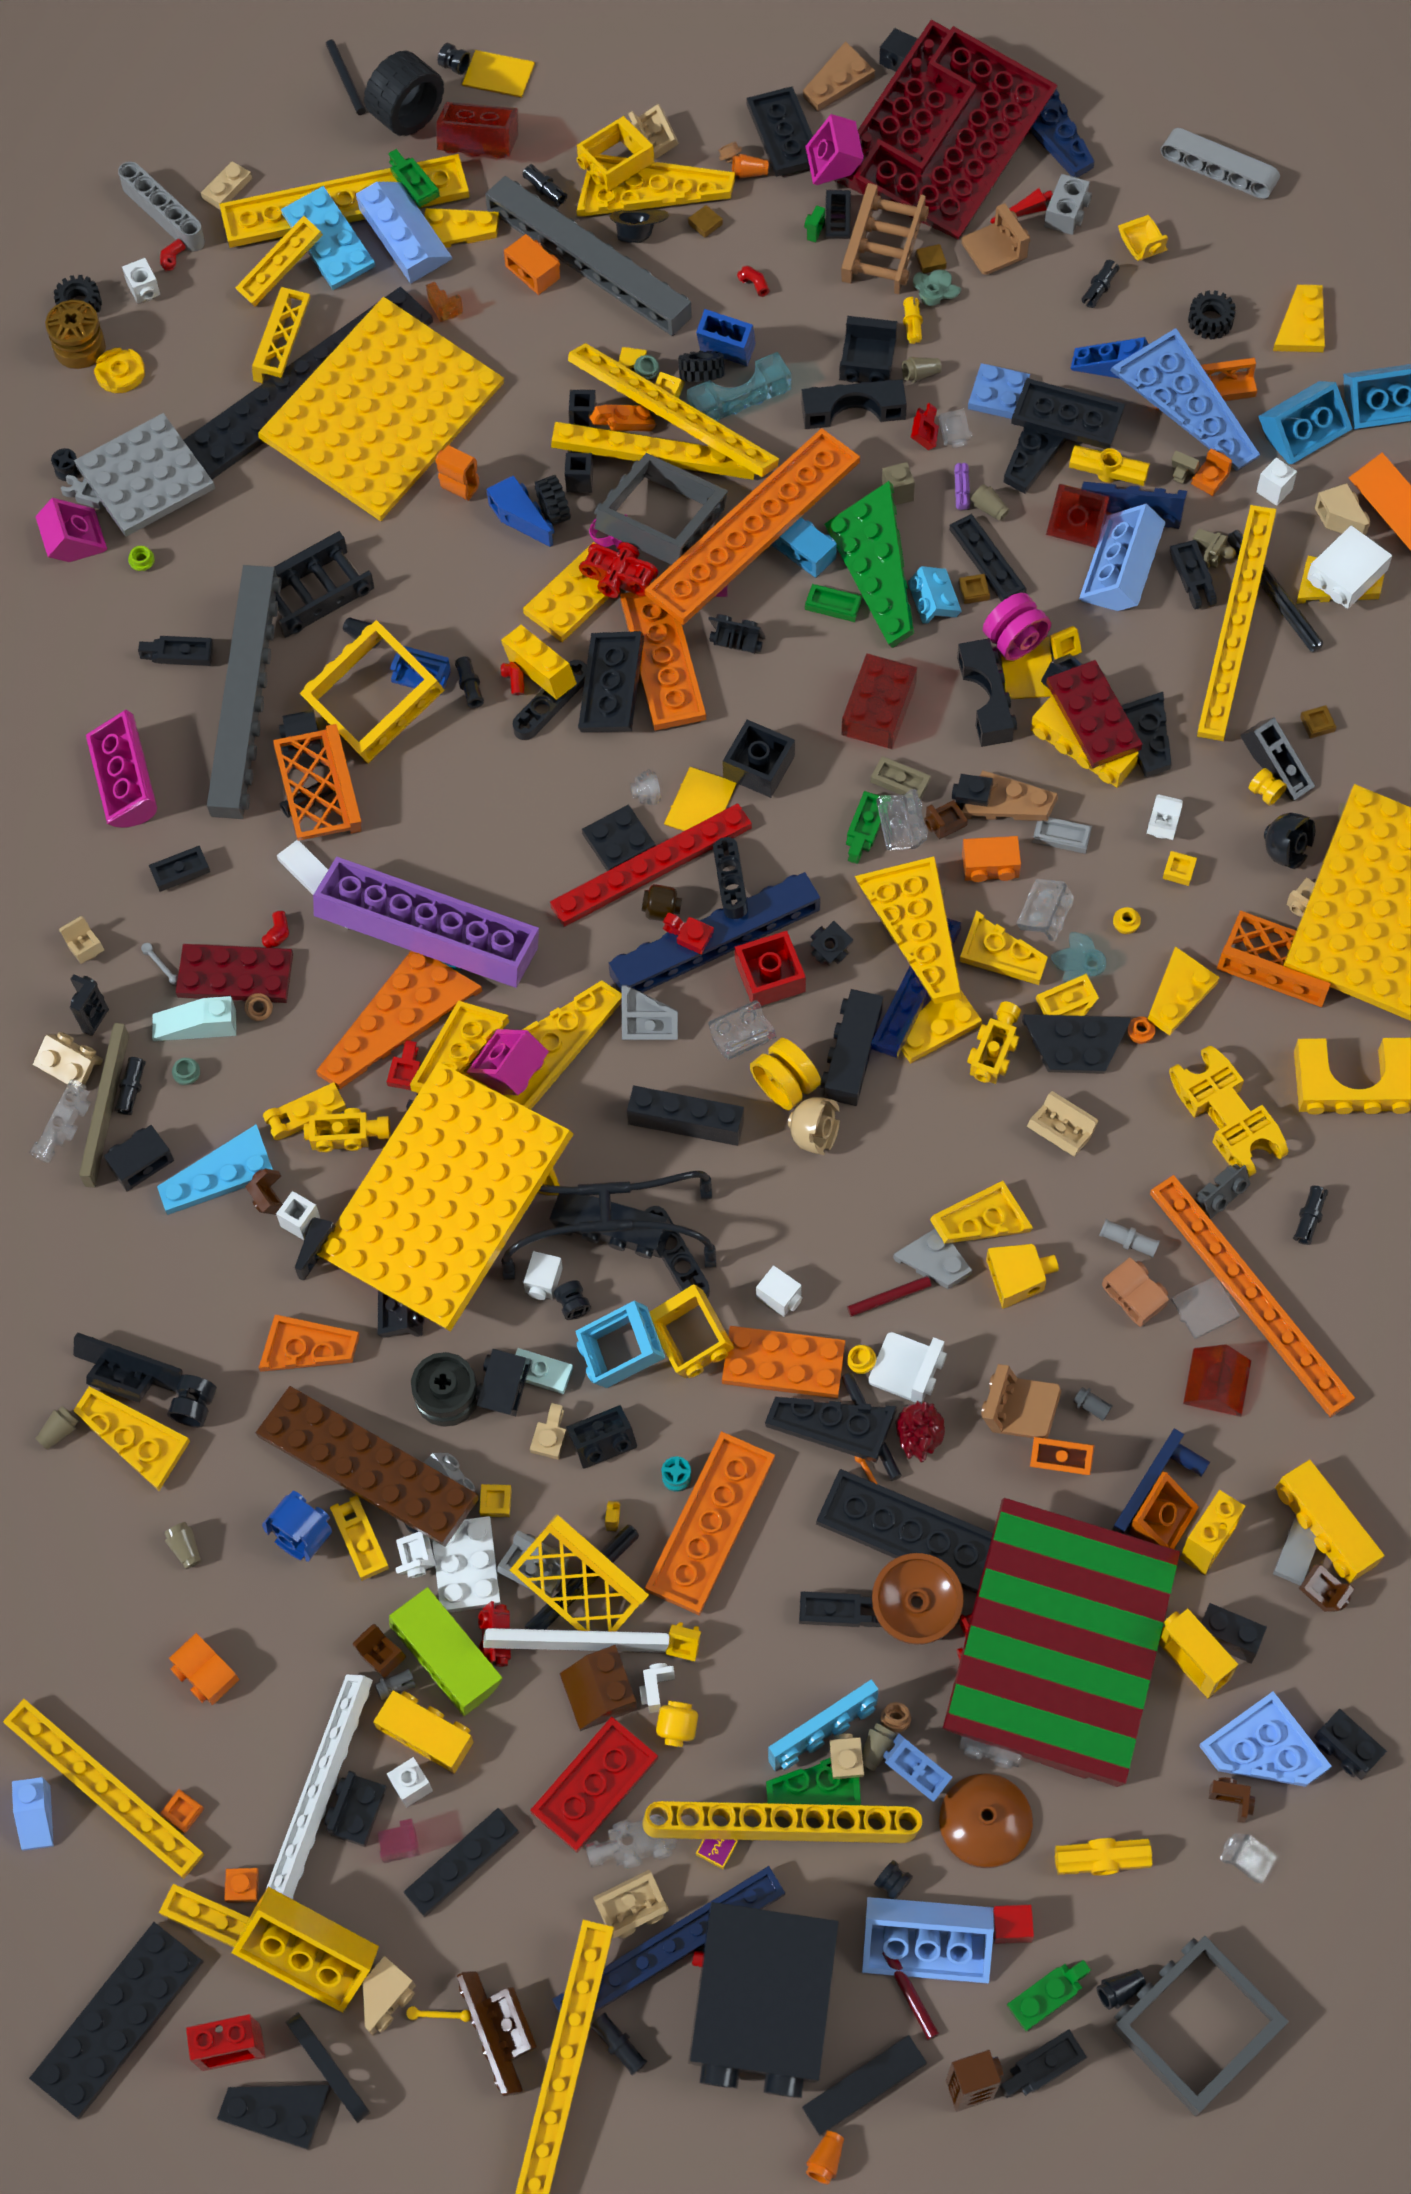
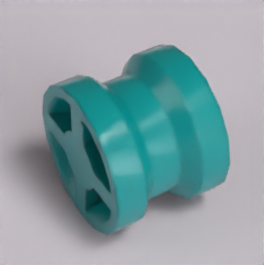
M675 1456L663 1463L661 1470L662 1481L665 1487L674 1492L685 1490L691 1482V1466L688 1461L682 1457Z

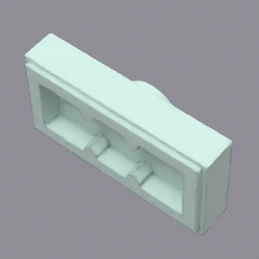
M520 1348L517 1349L515 1355L532 1360L526 1383L564 1394L573 1371L572 1364Z

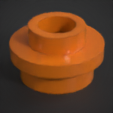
M1135 1017L1131 1020L1127 1028V1034L1133 1042L1144 1044L1153 1039L1155 1025L1148 1021V1018ZM1137 1027H1144L1146 1028V1031L1141 1032L1137 1029Z

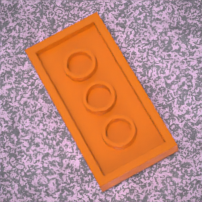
M730 1326L728 1337L734 1349L729 1351L728 1356L725 1358L722 1384L838 1399L845 1340Z

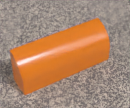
M1382 452L1348 478L1411 551V485Z

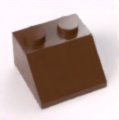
M616 1645L588 1654L560 1673L580 1731L604 1723L611 1716L615 1719L637 1710L636 1699Z

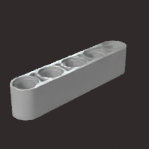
M1181 128L1173 129L1161 148V153L1167 160L1260 199L1268 198L1280 179L1279 171L1273 166Z
M129 161L119 166L118 174L123 191L175 240L180 239L188 251L194 252L204 247L205 239L201 223L137 163Z

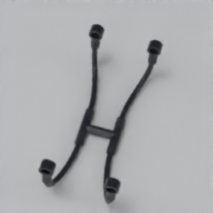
M689 1171L639 1183H630V1181L578 1184L577 1187L542 1185L539 1189L541 1192L578 1194L579 1196L599 1195L600 1221L580 1222L576 1225L556 1227L521 1239L510 1246L501 1259L503 1279L515 1280V1263L511 1256L523 1246L534 1241L570 1232L632 1231L633 1228L667 1230L693 1237L705 1245V1268H717L715 1246L706 1236L697 1231L664 1222L632 1221V1219L612 1220L610 1194L631 1193L632 1190L653 1188L686 1179L700 1178L701 1199H712L711 1177L704 1171Z

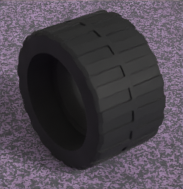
M407 50L398 51L388 56L373 71L364 92L365 107L370 114L394 134L409 136L425 127L438 111L443 99L444 82L435 70L413 52Z

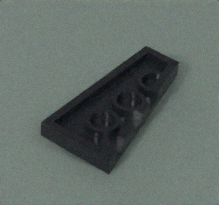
M1024 427L1005 472L1003 482L1026 494L1067 439Z
M775 1397L766 1418L765 1426L877 1463L897 1410L896 1406L887 1405L885 1407H872L871 1404L862 1403L847 1405L837 1401L823 1403L814 1402L812 1399Z

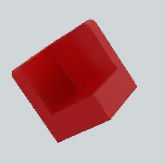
M1032 1905L994 1907V1944L1031 1943L1033 1941Z

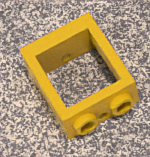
M622 116L577 144L578 156L576 159L579 166L583 170L586 169L592 175L596 184H601L607 191H610L654 163V146ZM621 141L633 155L607 171L594 157Z
M695 1284L649 1312L659 1341L675 1372L684 1378H693L701 1374L704 1370L703 1367L711 1362L717 1363L728 1356V1352L734 1349L707 1296ZM700 1305L719 1342L685 1363L666 1326Z
M1219 1489L1187 1538L1179 1559L1206 1575L1236 1529L1246 1506Z
M1188 1608L1181 1614L1176 1611L1165 1620L1159 1645L1209 1699L1231 1680L1238 1663Z

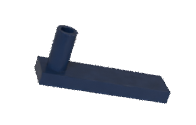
M1175 1428L1172 1430L1114 1524L1112 1531L1122 1534L1126 1532L1170 1458L1202 1477L1210 1461L1180 1444L1184 1436L1182 1432Z

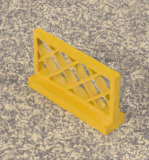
M557 1514L509 1569L578 1631H590L589 1620L607 1619L608 1631L616 1632L634 1610L649 1596ZM549 1533L559 1540L560 1554L542 1555L541 1542ZM563 1545L573 1553H564ZM538 1547V1555L530 1556ZM577 1556L581 1559L582 1574L565 1575L564 1557ZM560 1557L561 1575L544 1576L543 1558ZM539 1559L540 1577L527 1578L518 1569L526 1560ZM586 1565L595 1573H586ZM600 1576L605 1583V1593L588 1595L587 1577ZM583 1577L584 1595L566 1596L565 1578ZM562 1579L563 1597L547 1596L544 1590V1580ZM540 1580L541 1589L538 1588L532 1581ZM609 1585L617 1592L609 1593ZM623 1596L631 1604L623 1614L610 1615L609 1597ZM605 1597L607 1615L589 1616L588 1598ZM584 1599L585 1617H571L567 1613V1600ZM563 1600V1609L554 1601ZM611 1618H618L611 1627ZM586 1620V1629L577 1621Z

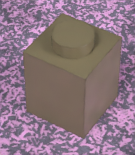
M905 462L882 468L881 486L888 481L893 484L894 504L899 505L914 501L915 481L908 463Z

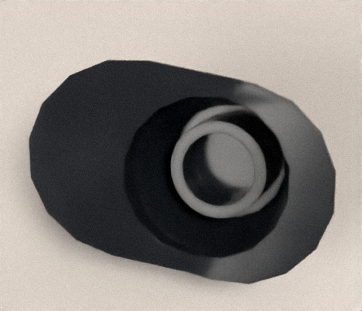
M658 209L641 211L621 210L612 212L609 217L610 220L616 223L619 241L639 243L647 240L652 234L654 224L667 220L669 213Z

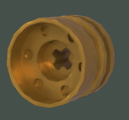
M68 300L57 304L47 314L45 321L46 330L55 357L60 364L73 369H82L94 365L98 357L106 349L104 335L95 309L84 301Z

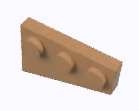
M845 41L804 88L803 97L817 111H820L875 78V70Z
M982 770L980 777L993 778V787L988 807L965 804L962 812L967 819H971L972 816H986V819L994 820L997 817H1013L1014 820L1047 821L1058 797L1057 793Z

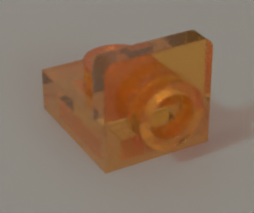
M436 282L426 285L428 302L440 322L453 319L463 313L462 300L459 294L448 298L444 289L440 290Z

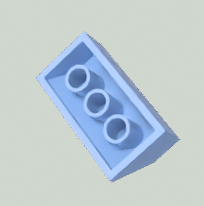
M375 182L356 193L360 211L410 284L452 260L451 254L401 182Z
M1147 503L1107 515L1079 597L1082 602L1115 611L1138 606L1165 525V521Z
M867 1897L862 1973L894 1975L896 1971H901L908 1977L989 1983L994 1932L993 1907ZM884 1952L891 1959H899L903 1969L895 1970L891 1968L882 1953Z

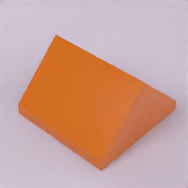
M1162 1472L1135 1516L1129 1534L1138 1539L1174 1549L1199 1506L1167 1472Z

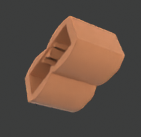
M1129 1257L1103 1279L1102 1286L1110 1297L1123 1308L1126 1314L1138 1326L1142 1327L1167 1306L1169 1301L1167 1297L1168 1292L1161 1283H1155L1148 1277V1270L1140 1261L1135 1262Z

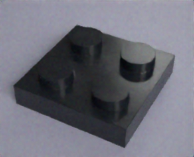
M629 804L582 828L583 836L607 871L656 846Z

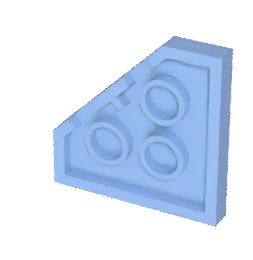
M1274 1691L1199 1745L1219 1772L1304 1787L1308 1786L1332 1767Z

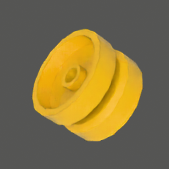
M781 1037L768 1048L769 1055L763 1053L750 1063L751 1073L760 1088L772 1101L786 1110L793 1109L802 1101V1093L809 1094L821 1084L819 1073L811 1060L796 1044L786 1038Z

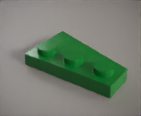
M831 1757L820 1761V1764L804 1770L798 1769L766 1781L767 1804L861 1805L859 1777L833 1779Z

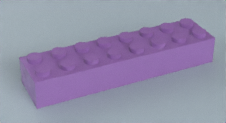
M337 856L313 894L315 917L517 988L538 949V927Z

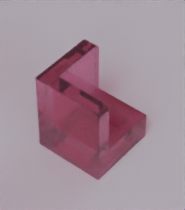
M412 1818L399 1821L400 1827L379 1831L378 1837L381 1849L379 1853L383 1863L420 1855L415 1824Z

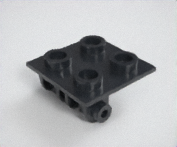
M717 614L716 618H708L716 629V632L711 631L709 642H714L715 646L727 648L730 637L729 649H732L736 634H738L737 650L740 651L742 646V651L753 654L761 652L763 642H760L759 638L765 639L766 636L761 627H757L758 623L750 620H742V623L733 622L731 617Z

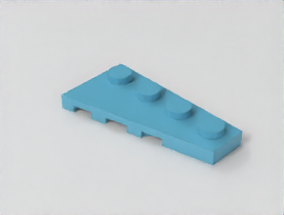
M257 1124L157 1186L167 1215L245 1188L252 1180L253 1175L259 1170L265 1168L273 1170Z

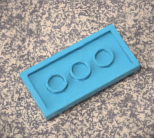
M324 186L281 209L283 217L291 228L305 216L323 234L309 249L308 254L332 290L375 267L374 260Z
M871 1679L769 1746L768 1762L774 1771L781 1767L783 1770L789 1769L799 1761L798 1756L807 1750L809 1753L815 1752L825 1744L823 1740L831 1734L835 1736L842 1734L850 1727L849 1723L857 1717L862 1720L871 1715L876 1710L874 1706L877 1705L879 1691L873 1680Z

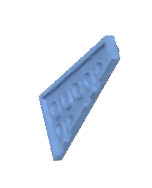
M1176 328L1111 368V372L1208 449L1221 452L1232 460L1231 467L1236 471L1260 456Z

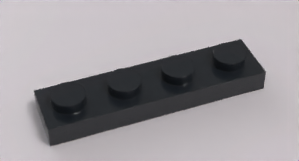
M497 1808L403 1893L425 1918L518 1835V1829Z

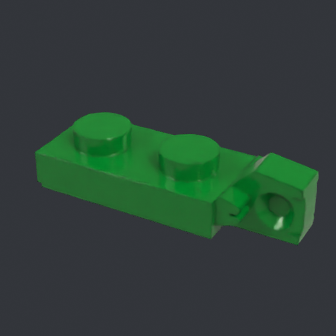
M397 149L388 153L390 157L389 163L392 166L390 171L395 179L401 182L419 208L440 197L439 189L413 158L404 159Z
M867 791L863 792L847 832L846 845L851 846L848 852L849 862L858 864L863 850L869 852L871 847H873L890 804V798Z
M1084 1960L1071 1969L1066 1964L1057 1967L1010 2001L1007 2007L1024 2031L1027 2032L1075 1997L1077 1992L1083 1988L1078 1981L1087 1976L1091 1969Z

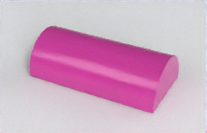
M124 710L86 734L107 824L121 828L140 825L151 819L157 811L135 717L130 711Z

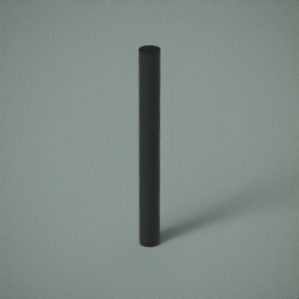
M330 39L326 42V47L357 115H363L366 109L335 41Z
M847 1373L841 1377L854 1405L859 1403L867 1404L853 1374ZM884 1442L879 1457L891 1481H894L902 1475L886 1442Z

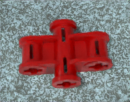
M621 542L617 547L618 552L599 544H591L589 546V554L585 561L580 563L579 570L586 577L599 581L597 588L602 594L607 597L616 598L619 596V588L638 596H645V589L650 585L652 579L657 577L658 569L653 564L638 559L640 552L634 545Z

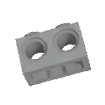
M1061 174L1046 210L1044 227L1073 235L1076 225L1081 226L1084 217L1083 208H1088L1091 201L1092 193L1088 192L1090 181Z

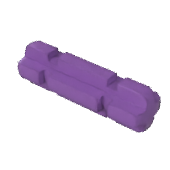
M957 463L955 465L956 508L958 510H967L970 507L969 466L967 463Z

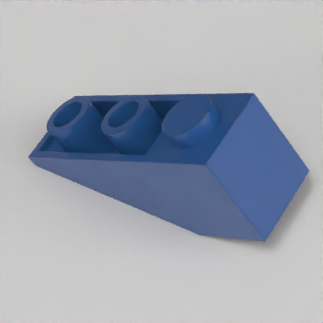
M1145 337L1075 348L1071 370L1119 378L1110 371L1111 368L1149 345Z
M514 475L487 488L488 503L502 523L549 547L553 546L552 534H554V528L548 519H543L539 505L536 501L532 502L530 500L527 488L523 483L519 484Z

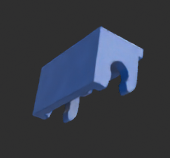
M403 646L445 688L451 673L449 658ZM396 652L390 669L393 670L392 683L416 688L424 679Z

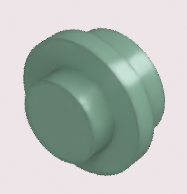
M643 355L636 360L634 371L643 378L652 380L659 372V364L653 356Z
M181 1058L175 1062L172 1068V1076L177 1083L190 1085L199 1078L200 1067L191 1058Z

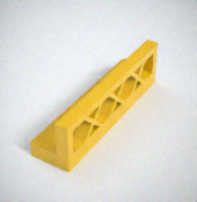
M284 287L280 288L252 365L253 381L263 384L266 374L282 378L310 301V294ZM291 298L302 301L301 305L291 309ZM291 317L294 325L284 329L283 326L286 318ZM284 337L287 344L277 349L276 346L279 338ZM277 357L280 362L278 368L269 366L271 359Z

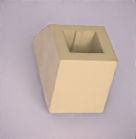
M1347 483L1318 493L1315 509L1326 528L1343 534L1350 526H1353L1365 536L1367 535L1370 526L1369 516L1366 512L1362 511L1356 493L1351 491Z
M385 1956L363 1981L365 2028L373 2036L377 2031L382 2033L393 2020L392 2013L399 2005L402 2008L406 2006L415 1994L412 1991L416 1986L414 1982Z

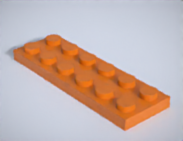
M631 592L620 594L628 632L642 631L644 635L640 678L654 731L706 720V712L682 624L647 596H638Z
M721 1431L645 1587L646 1592L700 1616L775 1460L774 1454Z

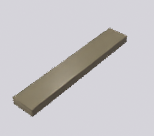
M122 1023L113 1024L79 1176L85 1187L95 1188L127 1049L129 1034L125 1024Z

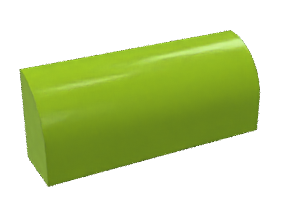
M428 1587L389 1615V1626L463 1717L484 1702L500 1685L502 1676Z

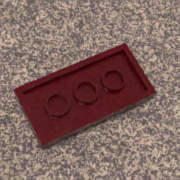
M1096 660L1047 678L1046 684L1092 768L1142 750L1143 744Z
M183 944L176 987L177 998L202 999L231 996L234 1001H246L250 995L262 993L268 996L273 1003H287L293 951L292 949Z

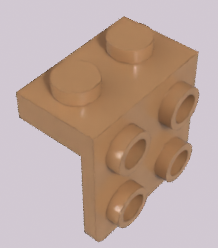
M1005 203L996 206L994 224L962 237L963 247L984 275L1023 260L1028 255L1030 235L1019 224L1015 212L1010 211Z
M998 1364L995 1374L990 1378L988 1399L982 1405L981 1414L986 1424L994 1433L1027 1438H1048L1061 1395L1059 1385L1019 1379L1008 1365Z

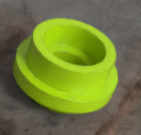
M136 546L130 551L128 561L134 570L145 571L152 567L155 558L153 552L147 547Z

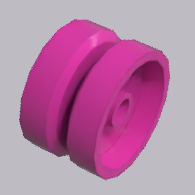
M1021 592L1008 597L997 605L986 618L982 631L990 638L993 644H997L998 650L1007 660L1014 661L1034 650L1046 638L1051 628V621L1042 610L1037 609L1035 602L1027 593Z

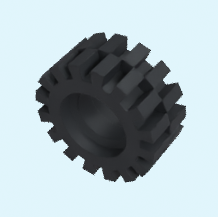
M74 275L70 276L71 280L67 281L64 278L62 279L63 285L60 283L56 285L57 289H54L56 305L63 301L71 300L75 296L82 295L86 296L83 300L84 302L90 304L95 311L100 312V305H102L101 296L94 280L91 281L90 277L86 276L84 279L83 275H78V279H75Z
M1210 290L1205 291V296L1199 293L1197 298L1194 297L1190 306L1188 317L1190 329L1195 328L1194 333L1196 335L1201 332V338L1204 339L1206 335H1210V339H1214L1215 335H1217L1218 339L1222 338L1223 333L1227 335L1233 327L1236 306L1235 303L1232 304L1231 297L1226 299L1227 294L1225 293L1219 296L1218 291L1215 290L1214 294H1210ZM1213 311L1221 315V317L1212 319L1204 316L1202 313Z
M693 351L690 354L684 353L678 357L679 378L683 381L700 382L704 380L706 382L725 376L724 354L721 352Z
M556 475L535 481L536 496L545 519H548L552 526L570 520L571 514L568 501Z

